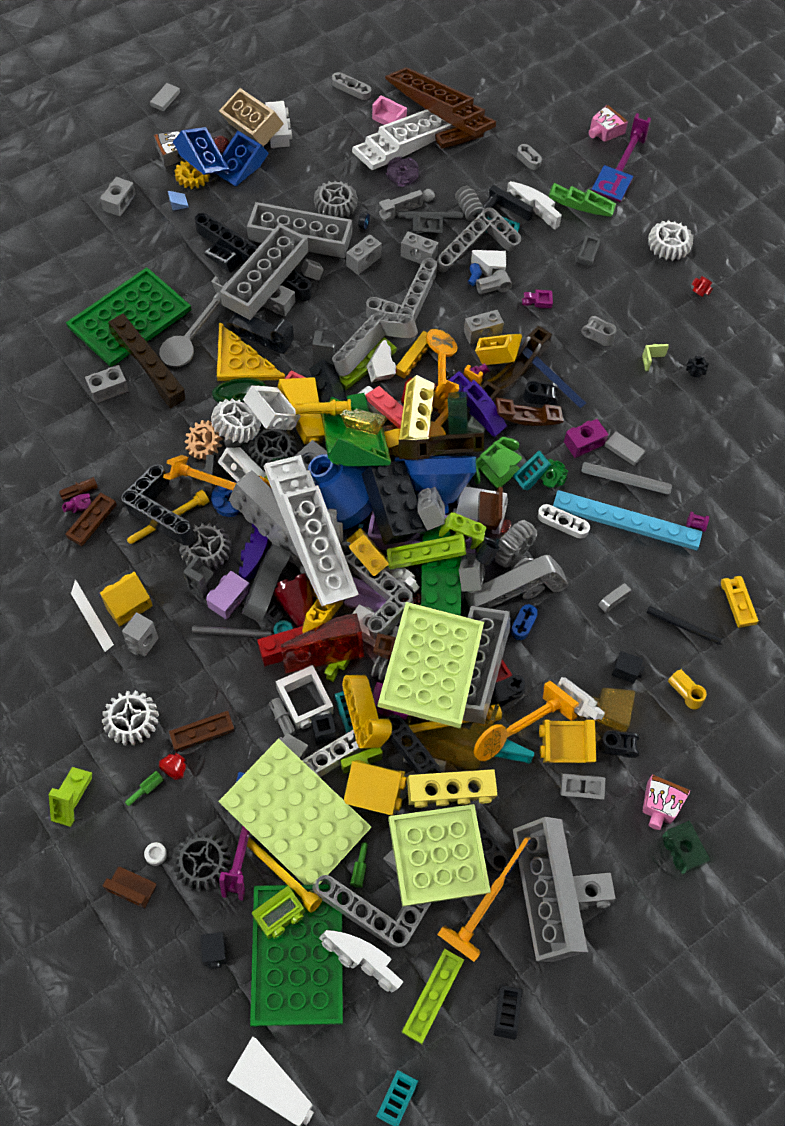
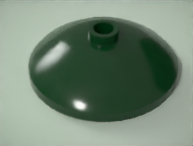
M254 378L233 379L216 386L212 391V396L218 403L224 402L225 399L230 401L232 398L235 401L240 399V402L245 403L243 399L252 385H266L263 381Z

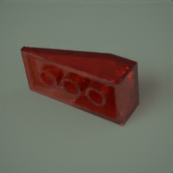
M357 613L336 617L281 644L285 673L303 670L312 665L313 667L364 657L362 630Z

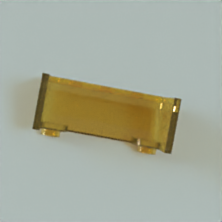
M495 704L490 721L486 720L485 724L473 722L470 730L463 727L447 726L414 734L433 758L447 761V763L467 770H475L481 763L474 756L475 744L484 731L493 726L499 705ZM408 715L406 724L409 726L429 722L430 720ZM407 738L401 740L405 747L412 745L411 741Z

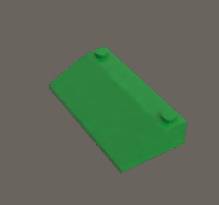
M331 397V399L329 400V402L332 400L341 401L334 397ZM352 405L351 416H348V414H336V416L322 414L327 455L332 463L344 466L390 465L391 459L380 418Z

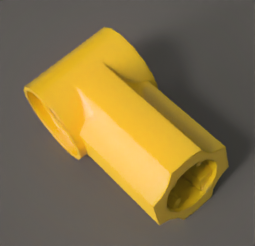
M682 669L676 671L668 679L671 686L685 699V704L689 708L699 709L703 705L707 695L704 687L696 685ZM691 695H697L700 699H694Z

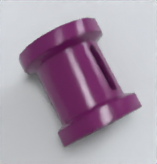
M690 511L686 527L701 529L702 532H705L709 516L695 515Z

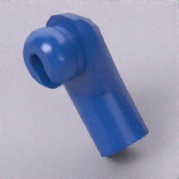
M477 263L470 265L472 275L468 283L472 286L476 285V280L482 275L481 267Z

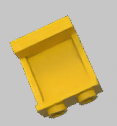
M362 528L358 529L346 540L351 543L349 545L350 550L373 576L389 565L386 556Z
M544 720L542 725H539V736L543 737V745H540L539 753L540 758H543V763L596 762L595 720Z
M361 760L352 761L344 796L345 803L388 815L396 814L402 806L401 790L405 789L407 777H404L405 771H395L367 764Z

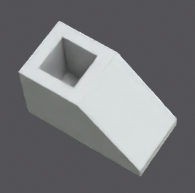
M472 250L471 264H479L485 276H492L497 270H506V251Z
M386 340L379 344L367 364L371 383L391 379L396 374V365L392 361L391 348Z

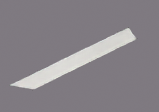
M75 579L71 595L103 650L106 652L114 644Z

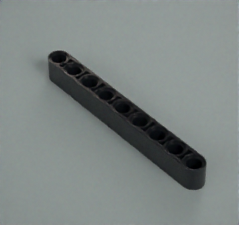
M198 213L194 218L196 231L199 235L213 244H220L238 253L243 264L258 248L206 213ZM292 270L281 285L295 291V298L298 300L308 301L311 298L310 281Z
M396 714L388 716L387 719L390 722H396L399 725V729L392 730L389 739L417 775L427 774L428 772L444 773L403 718ZM407 738L411 741L412 745L405 747L402 745L401 740ZM421 755L425 762L422 764L415 762L414 756ZM447 785V790H449L450 794L457 793L454 785ZM426 787L432 796L436 795L434 787ZM449 802L448 806L441 807L442 809L457 806L458 802ZM477 816L481 840H486L490 844L489 850H483L485 864L492 873L500 874L510 859ZM495 857L502 859V868H497L494 865L493 860Z

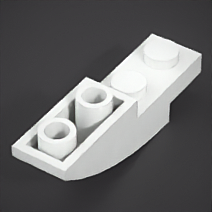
M511 181L508 183L507 193L532 206L535 214L540 216L553 229L560 226L562 215L554 209L555 202L529 186Z
M326 930L319 937L323 947L330 952H335L339 956V961L344 966L353 969L360 963L362 970L379 980L378 984L384 990L394 992L403 983L399 977L386 967L391 958L372 944L350 934Z

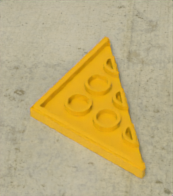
M219 323L217 381H229L239 378H254L258 380L285 379L283 372L278 371L272 363L262 358L256 350L241 341L240 337L225 328L222 323Z

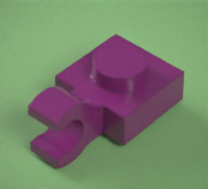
M535 289V293L524 292L522 305L528 306L535 303V307L552 308V291Z

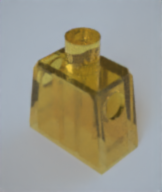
M602 688L599 698H592L597 702L596 706L604 711L605 714L602 720L596 719L595 721L617 731L626 732L630 725L635 691Z

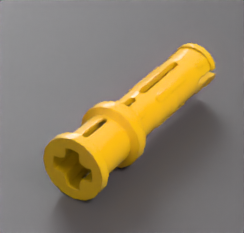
M351 399L347 401L332 400L326 403H295L296 415L331 414L336 416V414H348V416H351Z

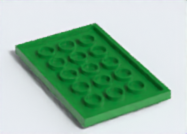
M146 267L67 321L66 325L110 367H113L130 353L120 346L111 335L108 321L124 313L144 340L148 342L192 309L189 303Z
M288 885L254 886L253 911ZM313 885L301 886L309 892L310 890H312ZM319 885V889L322 892H328L329 885ZM292 890V892L295 894V896L303 906L302 898L295 891ZM339 893L338 896H337V901H338L341 905H342V893ZM289 899L263 918V920L269 927L294 909L295 905ZM323 900L314 912H309L304 907L305 913L302 914L304 917L294 925L292 923L284 928V933L275 939L271 937L268 940L253 918L251 1027L343 1025L342 963L338 959L339 956L335 952L325 949L322 941L319 939L326 930L342 932V913Z

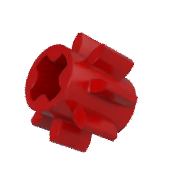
M703 276L700 279L695 278L692 282L694 286L692 291L701 297L704 294L709 296L713 290L710 287L712 282Z

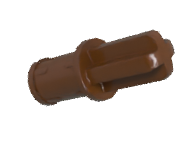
M91 477L80 483L75 482V485L60 490L59 494L62 500L65 501L95 488L97 489L98 486L94 477Z

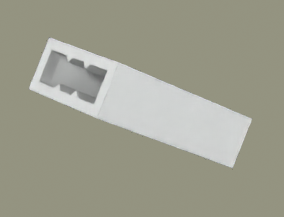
M252 1037L227 1081L296 1126H302L303 1124L307 1126L314 1114L311 1110L313 1105L260 1042Z

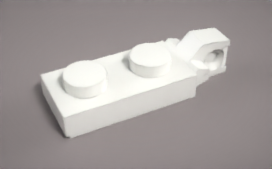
M388 565L384 568V570L414 593L420 588L416 583L417 581L414 580L415 576L406 568L401 567L390 570Z
M561 677L557 686L579 703L574 712L581 717H592L594 720H602L605 712L596 706L597 702L567 678Z

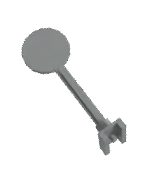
M215 276L211 281L216 292L212 302L185 336H173L161 345L159 355L165 365L178 368L191 361L194 355L192 338L218 305L222 304L220 290L224 286L220 284L218 277Z

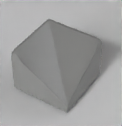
M307 258L301 267L304 276L315 280H320L324 270L320 263Z

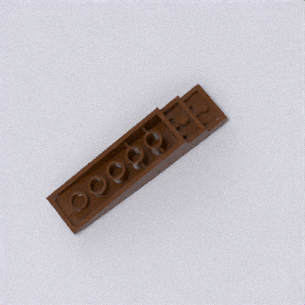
M405 67L385 76L388 82L413 101L449 124L474 137L496 127L495 120L484 116L485 109L473 104V97L410 68Z

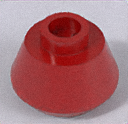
M177 753L174 755L169 754L159 761V768L171 778L180 780L184 776L186 769L184 762L186 760Z

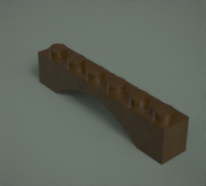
M124 313L108 321L111 335L141 365L169 408L171 409L185 400L184 388Z
M537 326L528 335L517 352L515 362H509L500 373L484 382L481 387L495 405V399L503 398L530 369L535 357L540 358L549 348L552 337L550 332ZM526 347L533 352L529 359L522 353Z
M464 432L399 440L398 447L399 459L419 460L435 455L484 451V433Z

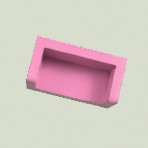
M382 95L372 105V119L383 125L407 117L406 107Z

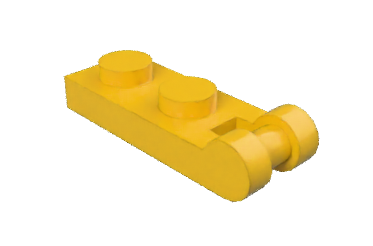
M735 576L734 579H721V587L725 590L738 628L757 625L759 621L742 576Z

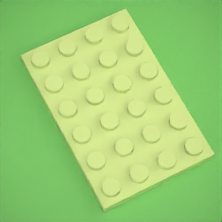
M406 602L377 707L460 728L484 622Z
M279 738L218 801L304 885H313L320 876L329 875L371 828L358 813L346 804L337 793Z

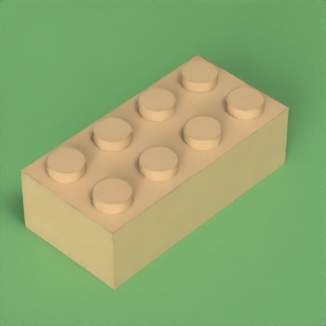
M241 88L219 110L231 126L262 146L267 144L284 125L274 110Z

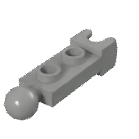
M426 189L422 193L421 190L393 200H383L379 202V205L382 207L379 215L385 222L392 220L398 215V211H410L421 207L424 200L431 202L435 197L434 191Z

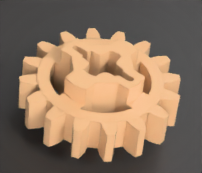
M201 420L200 424L195 423V428H189L191 433H186V436L189 438L185 440V443L188 444L186 450L190 451L189 455L198 460H206V455H213V452L218 453L217 447H222L219 441L223 440V437H219V432H214L215 429L212 427L211 421L207 420L205 422Z

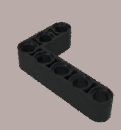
M154 465L123 493L122 501L128 512L178 543L185 546L191 545L196 540V534L190 522L153 501L170 482L168 479L163 478L164 474H166L163 466Z

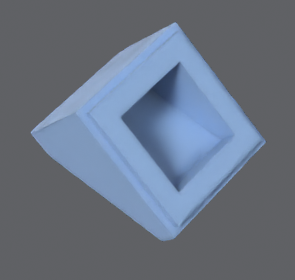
M168 191L173 211L189 208L185 194Z

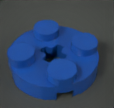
M217 485L211 495L213 507L222 516H237V513L240 511L233 508L231 503L227 501V497L231 496L232 490Z

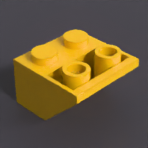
M522 334L479 338L475 352L482 364L491 365L515 362Z
M135 572L123 576L120 581L105 587L100 592L107 611L119 627L130 621L136 612L141 614L153 606L148 593Z

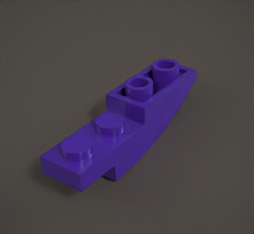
M460 371L448 380L459 385L456 395L471 409L469 413L494 438L507 427L504 418L497 414L494 402L475 380L470 382Z
M253 523L252 528H255L254 533H251L250 543H245V550H241L243 567L239 568V576L249 583L255 578L271 542L266 536L260 534L258 528Z

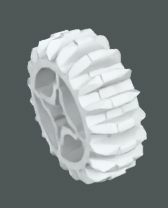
M662 221L651 229L648 236V246H650V251H654V255H659V258L664 257L666 260L669 258L672 261L675 258L679 260L690 252L693 245V235L691 230H687V226H682V222L677 224L675 221Z
M232 398L230 401L225 399L224 402H219L211 416L212 427L215 429L214 432H219V437L224 436L226 440L230 439L233 443L238 441L241 444L243 441L247 443L249 440H253L261 427L259 419L246 403L240 402V399L235 401Z
M136 690L132 695L129 691H126V696H122L119 693V698L117 700L111 698L113 704H106L107 711H103V716L105 717L102 719V723L105 725L104 730L108 733L110 739L114 738L116 743H119L121 740L125 746L128 741L131 742V745H135V740L143 743L142 737L150 738L149 731L155 732L156 730L153 725L158 724V719H156L159 716L158 711H156L157 706L155 703H152V698H146L145 693L139 695ZM133 705L140 706L146 711H141V709L135 710ZM130 712H131L132 715H133V716L131 717V720H130V721H131V724H130L129 721H128V720L130 719V716H131V715H130ZM115 725L126 726L128 731L120 730Z

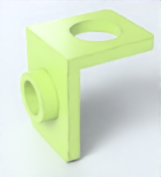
M668 344L645 346L642 355L645 371L650 369L651 357L666 356L669 348Z

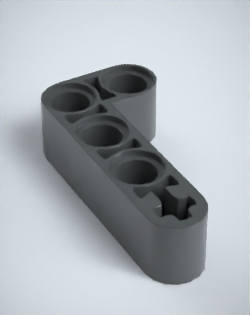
M275 544L270 547L257 571L242 611L243 615L258 622L262 621L280 573L287 564L291 552Z

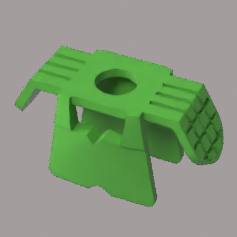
M501 437L497 442L495 441L476 460V473L473 476L475 483L480 484V474L478 471L480 470L496 489L506 484L520 469L516 465L522 460V456L513 452L518 450L519 443L507 437Z

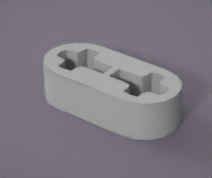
M521 144L518 147L517 157L528 168L533 170L540 168L542 157L531 146Z
M624 583L603 598L598 606L606 613L625 600L632 590Z

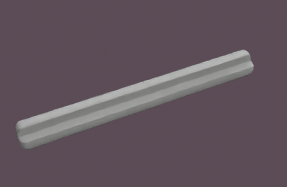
M587 462L583 463L581 470L586 474L664 494H670L672 485L669 483Z

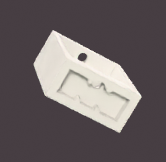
M252 385L243 399L266 429L292 430L301 417L300 414L296 415L295 408L278 387Z
M313 665L276 681L277 691L290 714L296 730L309 728L312 725L311 717L334 713L333 705ZM313 681L325 705L298 716L287 692Z

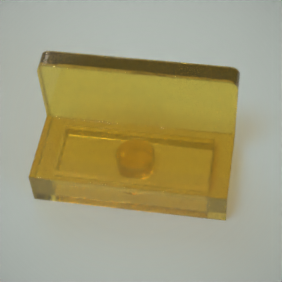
M344 409L341 413L346 427L375 435L378 434L387 420L386 416L360 409H355L354 411Z

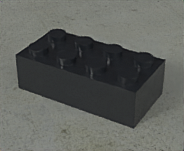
M404 460L391 462L390 465L369 466L361 475L383 544L388 545L418 540L427 532V529L418 514V501Z

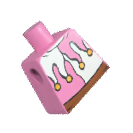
M606 105L592 118L588 132L591 138L598 136L605 142L625 134L628 121L609 105Z
M652 775L647 782L643 813L651 816L648 825L653 829L661 830L663 821L671 824L684 804L690 790Z

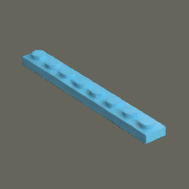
M557 491L553 506L567 513L696 551L699 548L702 531L563 491Z

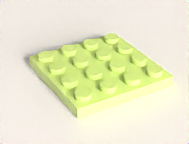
M474 804L388 817L402 907L483 895L491 892Z

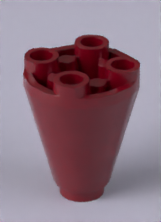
M306 573L296 576L295 580L292 581L288 579L277 583L278 587L273 592L274 597L297 627L304 625L306 614L314 604L311 583Z

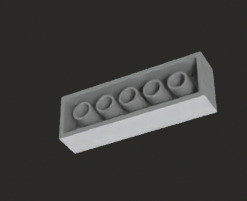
M255 202L247 225L249 241L263 243L277 225L281 224L307 237L309 252L345 258L352 236V220Z
M278 224L220 290L222 305L251 320L309 252L308 238Z
M251 470L236 483L229 498L231 505L236 510H239L248 522L253 523L258 528L260 534L266 536L272 542V545L275 544L291 552L288 561L294 563L302 574L306 573L272 489Z
M471 606L468 618L482 621L484 625L463 720L485 724L511 627L510 612Z
M543 817L514 828L513 834L516 851L526 837L532 839L518 859L536 961L555 962L588 952L562 819Z

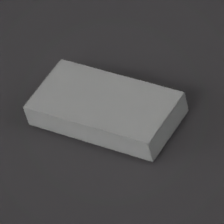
M166 83L150 101V105L165 111L179 95L180 88Z
M616 431L605 443L606 448L633 466L645 453V450Z

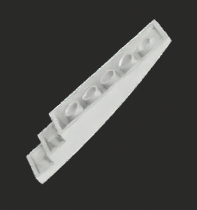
M424 110L380 126L378 133L367 136L364 143L353 146L352 152L371 170H374L436 140V133L456 127L430 111Z
M301 455L266 463L263 467L273 494L321 606L358 596V591L319 486H315L310 470L306 471Z

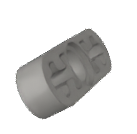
M340 72L332 75V85L335 88L362 100H367L371 97V87Z

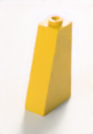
M315 377L279 379L278 389L294 408L295 403L319 402ZM300 414L301 417L295 427L304 445L312 440L317 444H321L325 436L321 414Z

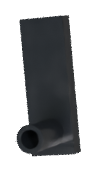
M495 185L491 186L489 189V199L483 205L484 209L494 208L499 204L525 220H531L533 217L532 206Z

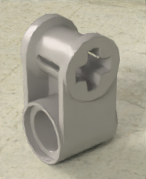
M591 316L588 324L583 326L581 332L586 338L592 339L603 346H610L614 342L616 327L597 316Z

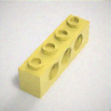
M417 375L406 384L399 440L428 437L431 427L430 418L433 411L434 383Z
M495 769L409 775L407 778L409 805H415V808L428 807V804L436 803V806H448L449 802L467 805L471 803L470 801L479 800L481 804L491 803L492 799H495L497 796ZM468 784H476L478 787V792H471L468 788ZM447 785H454L457 788V793L450 794L447 791ZM425 787H434L436 790V795H428L425 791Z

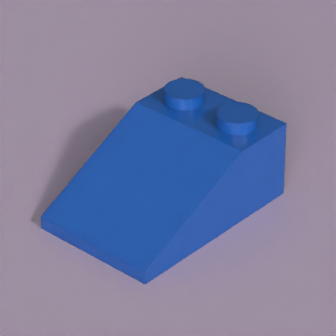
M206 127L182 130L174 139L173 144L180 156L203 175L229 170Z
M237 131L222 154L229 170L215 174L232 185L237 186L261 166L269 153L260 143Z

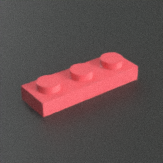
M380 386L365 394L366 400L397 428L401 429L403 406Z

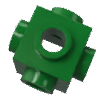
M548 459L551 465L540 477L543 480L542 483L549 488L562 486L567 480L568 470L565 469V465L560 461Z

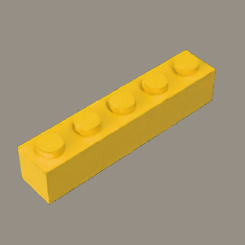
M423 331L398 363L396 375L405 379L406 376H409L411 369L415 368L417 362L421 360L422 355L427 352L429 347L426 342L427 332Z

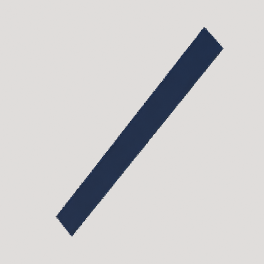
M528 347L522 352L528 359L533 354ZM537 356L532 363L579 408L586 404Z

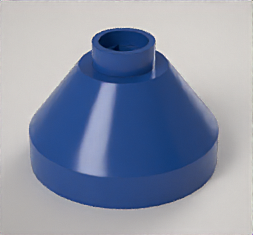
M321 454L312 459L308 470H310L315 486H319L327 510L336 509L337 522L342 523L343 530L351 528L363 521L373 511L361 475L369 466L336 465L328 459L327 454Z
M431 456L427 459L419 460L394 458V461L404 460L417 501L418 493L422 490L436 487L445 505V513H449V503L456 501L476 473L475 456Z

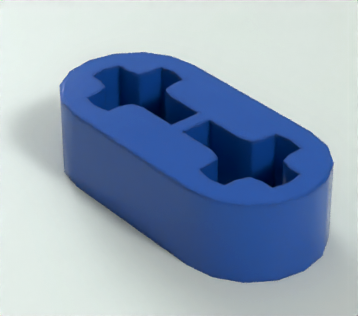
M524 605L513 623L511 634L517 640H524L528 636L536 620L537 609L533 605ZM528 611L531 612V615L525 620V614ZM521 624L524 625L523 631L518 633L517 631Z

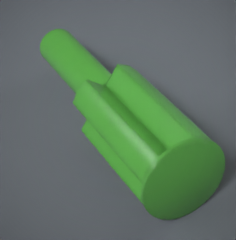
M155 771L139 785L141 788L125 801L127 806H130L144 793L149 794L164 781L161 774Z
M365 842L361 845L358 862H355L350 883L351 886L357 888L363 887L362 884L366 870L364 862L368 844Z

